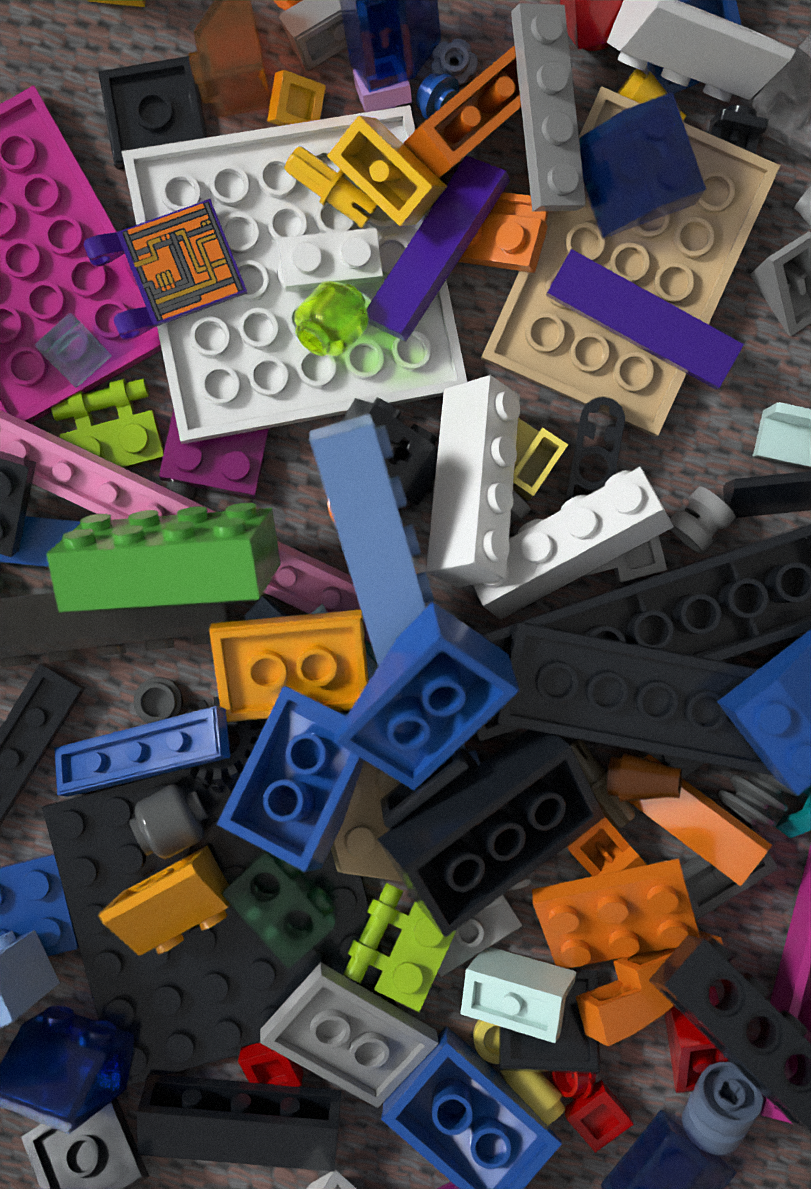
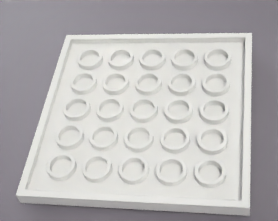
M410 105L122 151L136 225L211 199L247 289V294L157 326L181 444L346 414L355 398L373 403L377 397L391 405L439 397L443 396L444 389L467 382L447 281H445L406 342L369 325L362 316L432 209L431 207L416 225L399 226L379 206L374 213L370 214L355 203L356 207L371 217L362 229L377 228L383 272L382 281L284 291L278 237L361 229L358 227V224L328 202L324 206L319 203L321 197L286 172L285 165L291 153L299 146L304 147L338 172L340 168L327 155L358 115L377 118L404 143L415 131ZM346 174L344 175L347 180L357 186Z

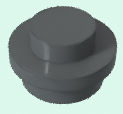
M155 677L144 681L137 688L134 695L135 711L146 723L178 716L183 705V697L179 687L173 681L163 677Z

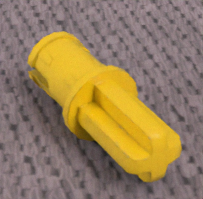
M301 146L297 147L289 156L285 165L286 172L321 197L319 203L324 206L328 202L358 224V227L361 229L366 225L371 217L356 207L355 203L370 214L375 212L378 205L364 191L344 177L345 173L341 169L336 172Z

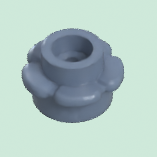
M453 39L450 43L443 41L433 50L432 58L434 62L431 64L432 73L440 75L450 74L458 80L459 86H462L477 71V55L471 52V45L462 39ZM455 58L459 63L453 66L450 64V60Z

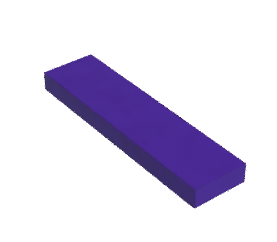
M466 155L447 184L448 187L439 196L362 316L369 325L405 342L408 340L510 182L506 170Z
M572 249L546 294L547 297L715 390L719 389L744 346L743 343Z

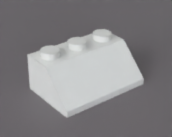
M623 0L607 40L608 44L621 51L617 60L644 71L648 62L663 67L660 76L686 87L691 78L706 84L703 89L704 93L725 102H730L733 94L750 100L791 61L795 53V49L757 31L679 0Z

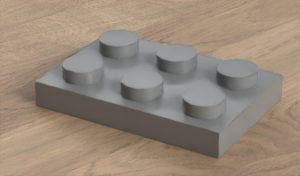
M321 962L260 1029L261 1044L377 1108L439 1044L437 1031Z

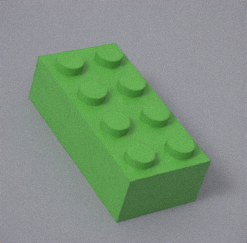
M254 503L234 504L227 507L226 511L208 513L206 507H189L179 510L177 515L159 516L156 510H145L129 515L128 519L111 520L109 514L90 515L80 520L81 523L74 530L65 533L62 536L63 539L46 553L59 612L260 599L281 564L272 508L256 509V504Z

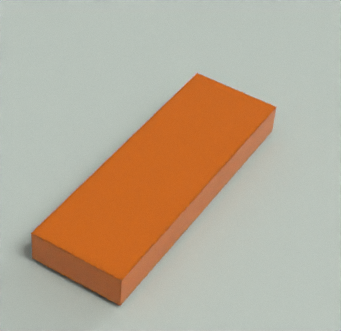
M650 754L644 758L662 764ZM683 778L680 798L667 797L628 801L739 886H742L772 846V844Z

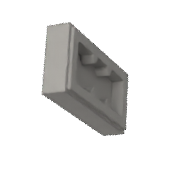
M504 894L501 896L503 903L482 910L456 930L438 970L440 977L523 926Z

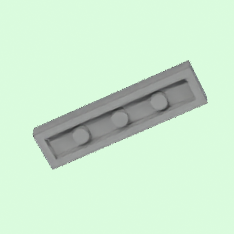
M519 3L511 11L532 212L577 211L586 205L565 5Z

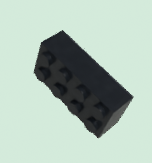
M528 729L377 840L418 907L446 938L596 825L605 816L571 746L556 734Z

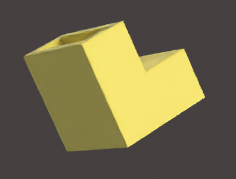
M518 418L517 459L514 465L513 491L529 501L546 479L568 444L543 427L540 431H537L520 418Z

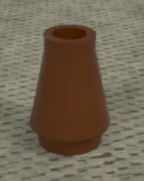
M624 753L622 757L612 756L610 758L607 774L608 796L619 797L620 802L667 797L680 798L682 768L669 767L628 753Z

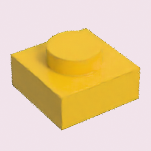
M287 70L275 72L267 122L283 126L320 120L326 85Z

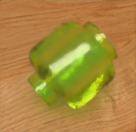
M336 281L322 282L295 311V323L297 326L295 332L297 338L307 350L318 356L342 355L363 334L369 322L365 299L361 292L350 284H341Z

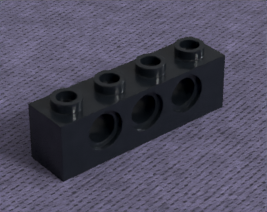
M688 935L649 981L795 1127L811 1134V1043L804 1037L808 1032L807 1028L788 1011L782 1010L779 1013L767 1001V998L771 995L768 989L752 975L745 973L742 976L730 964L733 956L720 942L710 936L705 939ZM720 979L724 986V996L717 1005L713 1006L709 1000V989L714 981ZM754 1017H758L761 1024L760 1034L756 1040L749 1042L746 1033L748 1023ZM795 1054L798 1067L795 1074L787 1079L784 1070L785 1063L790 1056Z

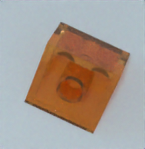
M214 0L193 31L197 51L189 53L194 81L199 85L203 104L212 102L217 118L269 108L271 94L251 0Z

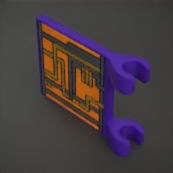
M211 199L118 232L90 237L84 242L87 256L91 264L96 267L103 266L124 254L126 255L146 307L126 310L115 315L114 323L123 340L133 339L154 327L247 294V289Z

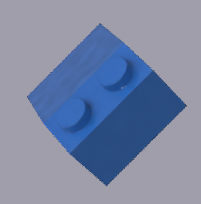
M432 602L397 637L334 735L335 742L412 790H415L519 691L509 654Z
M809 630L717 701L775 779L796 795H799L811 786V630Z
M283 686L217 825L305 872L321 869L344 822L365 761L335 742L334 735L345 720L346 715L287 686Z
M446 1026L438 1035L439 1044L383 1102L381 1120L459 1189H524L561 1146L562 1142L491 1065Z

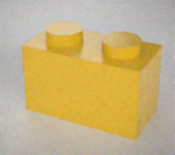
M358 115L327 155L399 226L416 225L448 187L377 118Z

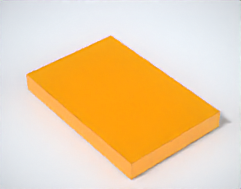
M361 609L211 623L209 632L220 707L226 708L227 722L268 719L283 686H287L338 712L350 711L369 682Z

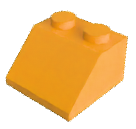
M207 845L122 891L99 913L103 924L139 956L154 948L159 955L184 940L182 933L188 929L199 925L201 931L225 919L228 916L225 909L229 908L235 895Z

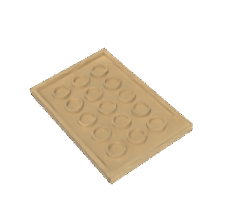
M601 86L579 135L586 205L577 211L549 212L546 221L548 228L535 273L519 271L481 360L584 406L595 397L607 396L613 398L621 405L624 411L625 424L656 437L662 429L686 373L547 297L546 294L572 249L709 325L780 165ZM600 405L598 412L617 420V417L610 415L609 406Z

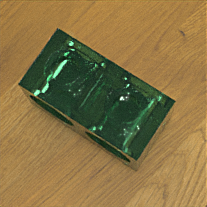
M264 850L228 882L221 894L289 969L334 929L336 916L332 911L336 909V906L319 886L311 889L299 875L303 870ZM263 872L273 874L279 881L280 890L273 894L261 892L255 885V876ZM295 910L305 911L311 916L313 926L307 930H296L289 924L287 915Z

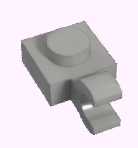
M659 535L583 576L613 569L616 582H622L666 571L667 567Z

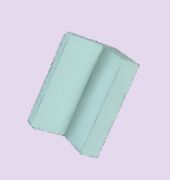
M778 402L763 410L753 457L811 470V409Z
M488 947L480 952L466 969L461 1014L556 1043L561 1034L565 1000L575 983L576 972Z

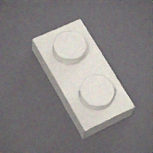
M377 228L278 237L285 292L382 281L383 272Z

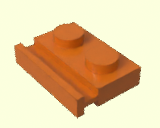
M503 192L458 262L535 273L548 228L546 224L549 212L552 211L532 212L531 195Z

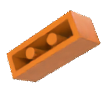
M515 45L422 123L403 143L438 178L444 175L521 107Z

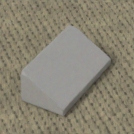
M302 0L279 15L281 24L305 71L312 69L387 23L381 0Z

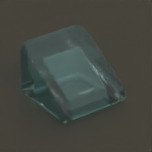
M73 313L66 315L35 344V347L75 388L81 385L112 356Z

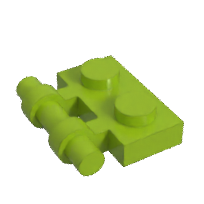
M144 378L128 383L125 379L116 380L109 383V388L86 394L81 391L51 408L56 421L74 417L77 430L59 434L61 439L124 469L160 460L164 455L165 449L155 412L149 410L135 414L132 401L150 397ZM116 406L119 419L94 425L91 412Z
M386 883L379 899H373L367 913L371 914L359 941L353 940L347 953L351 958L343 975L361 983L369 965L382 971L374 988L375 991L420 1012L456 930L445 938L415 901L408 915L396 910L404 891ZM388 924H392L402 930L388 956L377 951V947Z

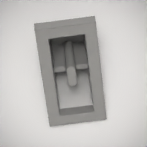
M809 231L766 258L750 274L755 285L789 336L794 335L811 324V232Z

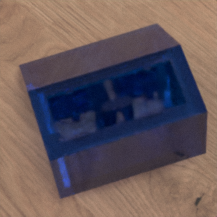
M340 0L349 62L368 92L415 78L441 41L438 0Z

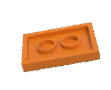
M679 858L532 889L533 906L554 963L559 967L566 969L581 967L618 958H627L633 955L677 948L688 935L700 937Z

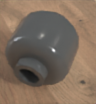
M172 784L139 801L135 806V818L130 820V826L139 845L147 856L155 853L159 858L167 859L202 840L204 830L201 821L209 816L196 791L186 795L181 787Z

